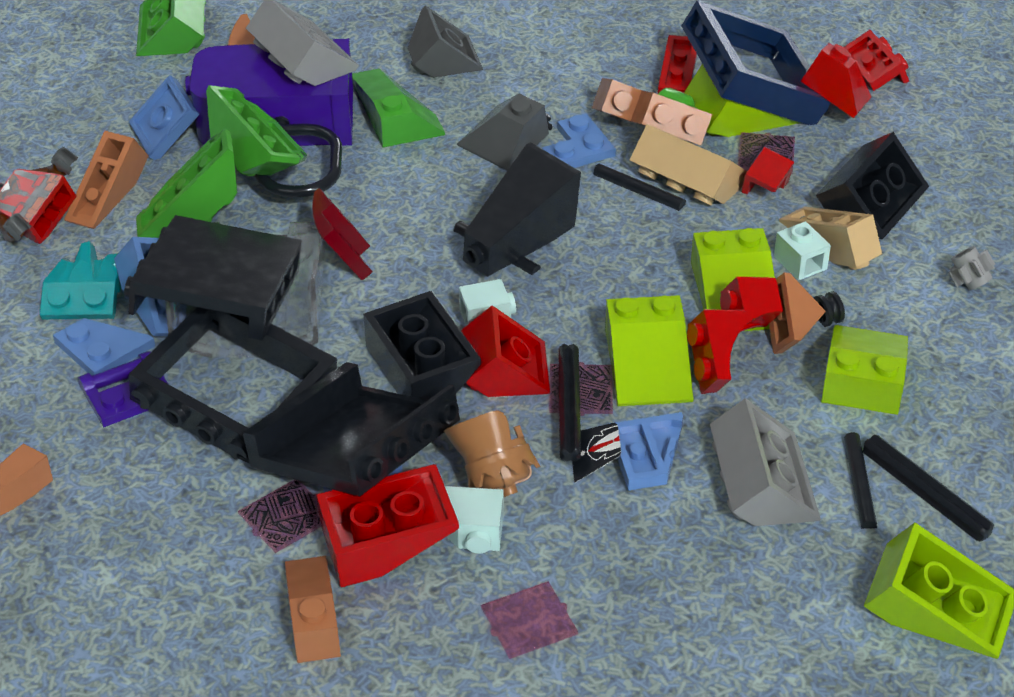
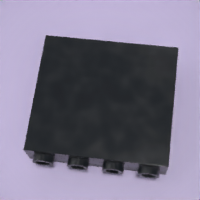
M175 215L170 224L162 228L159 240L151 244L145 260L141 259L139 261L134 276L127 278L124 297L129 299L128 314L134 315L144 299L150 297L249 317L248 338L263 341L299 272L302 240Z
M346 362L245 430L243 436L252 468L360 497L443 434L445 429L460 421L459 407L454 385L449 384L429 400L362 386L358 364Z

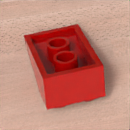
M436 464L386 476L360 497L337 490L316 494L322 531L341 588L382 577L459 529L458 519Z

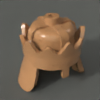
M499 410L491 411L445 429L444 433L464 459L468 487L504 489V497L518 492L515 484L524 482L531 477V465H534L536 468L541 466L532 453L529 443H526L520 425L513 427L517 438L511 440L507 417Z

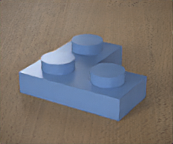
M587 113L557 121V129L566 141L542 147L546 152L574 168L616 156V148Z

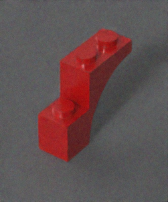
M737 276L720 292V306L722 310L704 309L688 324L687 340L692 346L695 361L694 375L699 382L701 394L715 393L731 380L730 357L738 334L747 329L766 327L783 312L776 278Z

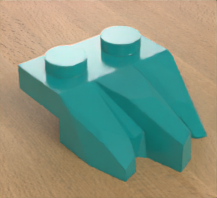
M88 241L81 243L75 262L62 258L43 281L40 306L41 319H114L117 295L121 291V284L114 260L117 254H108L105 258L98 260L95 246Z

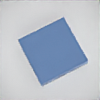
M169 75L129 120V124L151 159L156 160L160 159L198 117L199 113L193 107L192 101L179 81Z

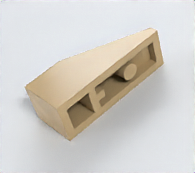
M804 206L779 219V222L787 228L806 221L831 245L829 261L833 264L848 266L849 269L856 270L868 266L870 260L882 255L873 214Z

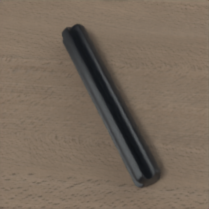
M562 344L559 347L558 355L560 458L564 462L570 460L577 462L581 458L579 348L575 344L569 346Z
M873 435L865 441L863 448L865 455L976 541L986 540L992 534L994 528L992 521L879 435Z

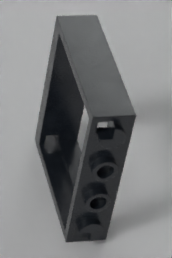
M197 307L129 373L130 400L138 403L140 408L148 409L165 418L171 425L181 427L196 435L202 442L212 444L225 451L236 461L240 459L250 464L243 432L248 427L161 381L160 378L211 330L303 379L280 404L279 407H281L337 369V358L273 324L270 325L263 341L248 338L249 317Z

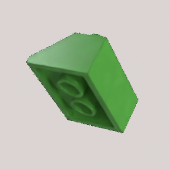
M144 0L139 10L136 56L188 53L192 48H198L205 38L204 9L206 1Z

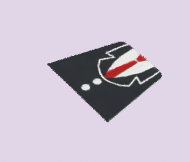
M616 423L581 430V458L577 462L572 461L574 483L621 455L619 430Z

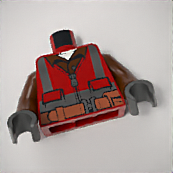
M61 147L52 157L51 166L33 170L17 169L11 174L5 184L0 183V232L7 242L19 241L24 235L35 243L41 244L51 234L77 197L64 176L70 174L72 170L70 165L78 157L67 148Z

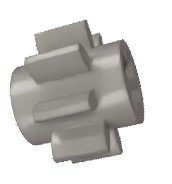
M972 246L951 258L954 266L949 269L948 273L956 287L965 283L968 290H974L993 278L990 270L995 268V262L988 250L979 253L977 248Z

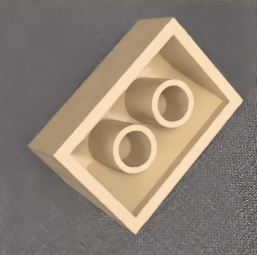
M646 124L630 158L631 162L640 166L638 173L653 180H656L657 176L660 175L667 179L665 185L682 193L685 188L695 191L693 198L712 206L714 200L721 204L726 203L742 188L745 174L747 173L746 170L734 162L649 124Z

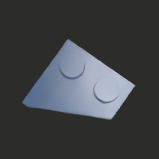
M86 318L71 324L53 335L54 343L87 373H90L91 376L125 364L136 358L138 354L155 347V341L151 335Z
M682 412L615 422L618 425L621 455L617 460L628 491L667 485L682 430Z

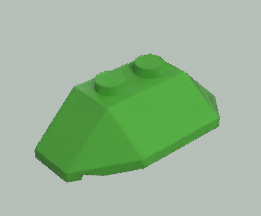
M208 85L206 94L210 138L221 133L224 129L231 132L234 163L239 173L246 176H255V174L272 175L305 161L307 154L275 119L258 105L246 100L242 92L236 88Z
M224 129L221 133L210 138L164 184L151 199L149 206L136 216L137 237L159 238L162 228L167 227L175 215L211 222L213 216L224 205L227 206L234 200L237 193L230 131Z

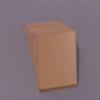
M786 272L776 278L783 312L769 323L774 354L783 353L801 341L826 312L792 274Z

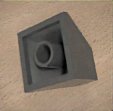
M425 5L421 9L408 45L413 68L420 74L424 75L427 73L433 78L483 70L469 35Z
M519 93L497 105L457 143V146L508 171L526 144L531 142L537 146L549 134L545 105Z

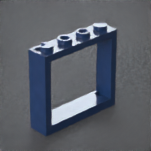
M699 0L695 2L681 26L721 98L806 125H814L819 122L823 114L827 112L831 102L801 82L810 66L788 31ZM733 46L769 58L783 81L746 69Z

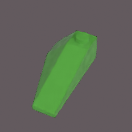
M381 69L352 73L353 85L383 148L445 135V131L436 114Z

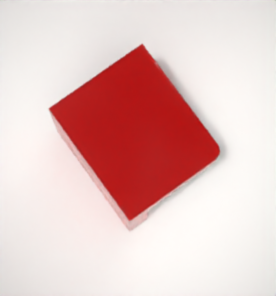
M764 147L745 174L741 192L748 194L755 184L771 192H776L778 188L784 189L790 180L794 161Z

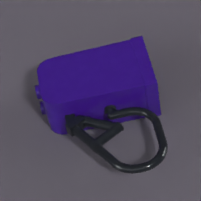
M349 38L333 39L351 57ZM255 44L213 46L195 54L191 76H186L185 87L186 94L188 96L191 95L193 107L199 113L193 122L196 123L198 140L203 145L210 139L206 94L208 85L236 88L244 94L246 100L258 105L275 119L299 146L330 145V170L323 179L307 185H284L275 182L269 175L255 174L253 177L263 188L278 196L308 197L313 196L314 191L318 188L324 192L337 182L342 169V146L352 145L354 89L352 72L314 86L304 80L299 84L284 74L286 68H282L268 58L270 52L262 50Z

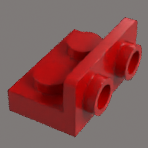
M868 30L844 46L850 52V57L857 62L865 83L873 91L896 76L903 83L909 82L905 71L909 68L906 60L900 53H893L890 44L883 36L878 38L871 30Z

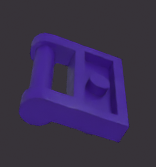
M150 351L138 354V359L98 374L91 376L90 373L78 376L80 388L103 428L149 411L148 409L140 408L138 403L130 400L129 381L98 392V389L128 379L129 373L151 353ZM162 376L160 380L168 384L164 376Z

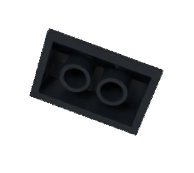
M891 132L864 144L816 194V197L824 209L873 214L878 237L882 240L928 189L929 185L895 133Z
M432 291L363 314L366 347L398 394L429 400L449 384L454 385L455 392L457 393L481 365L480 356Z

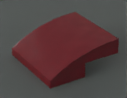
M318 188L314 191L312 205L313 218L318 232L361 280H364L373 271L360 255L370 245L327 195Z

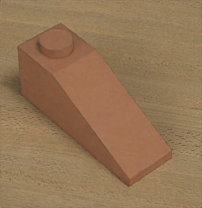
M104 131L76 192L77 197L70 205L64 221L95 229L136 185L149 155L134 138Z
M326 556L285 561L297 663L341 657L336 613Z

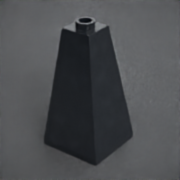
M531 142L526 144L464 233L463 261L488 277L516 262L520 257H525L549 244L575 227L581 171Z

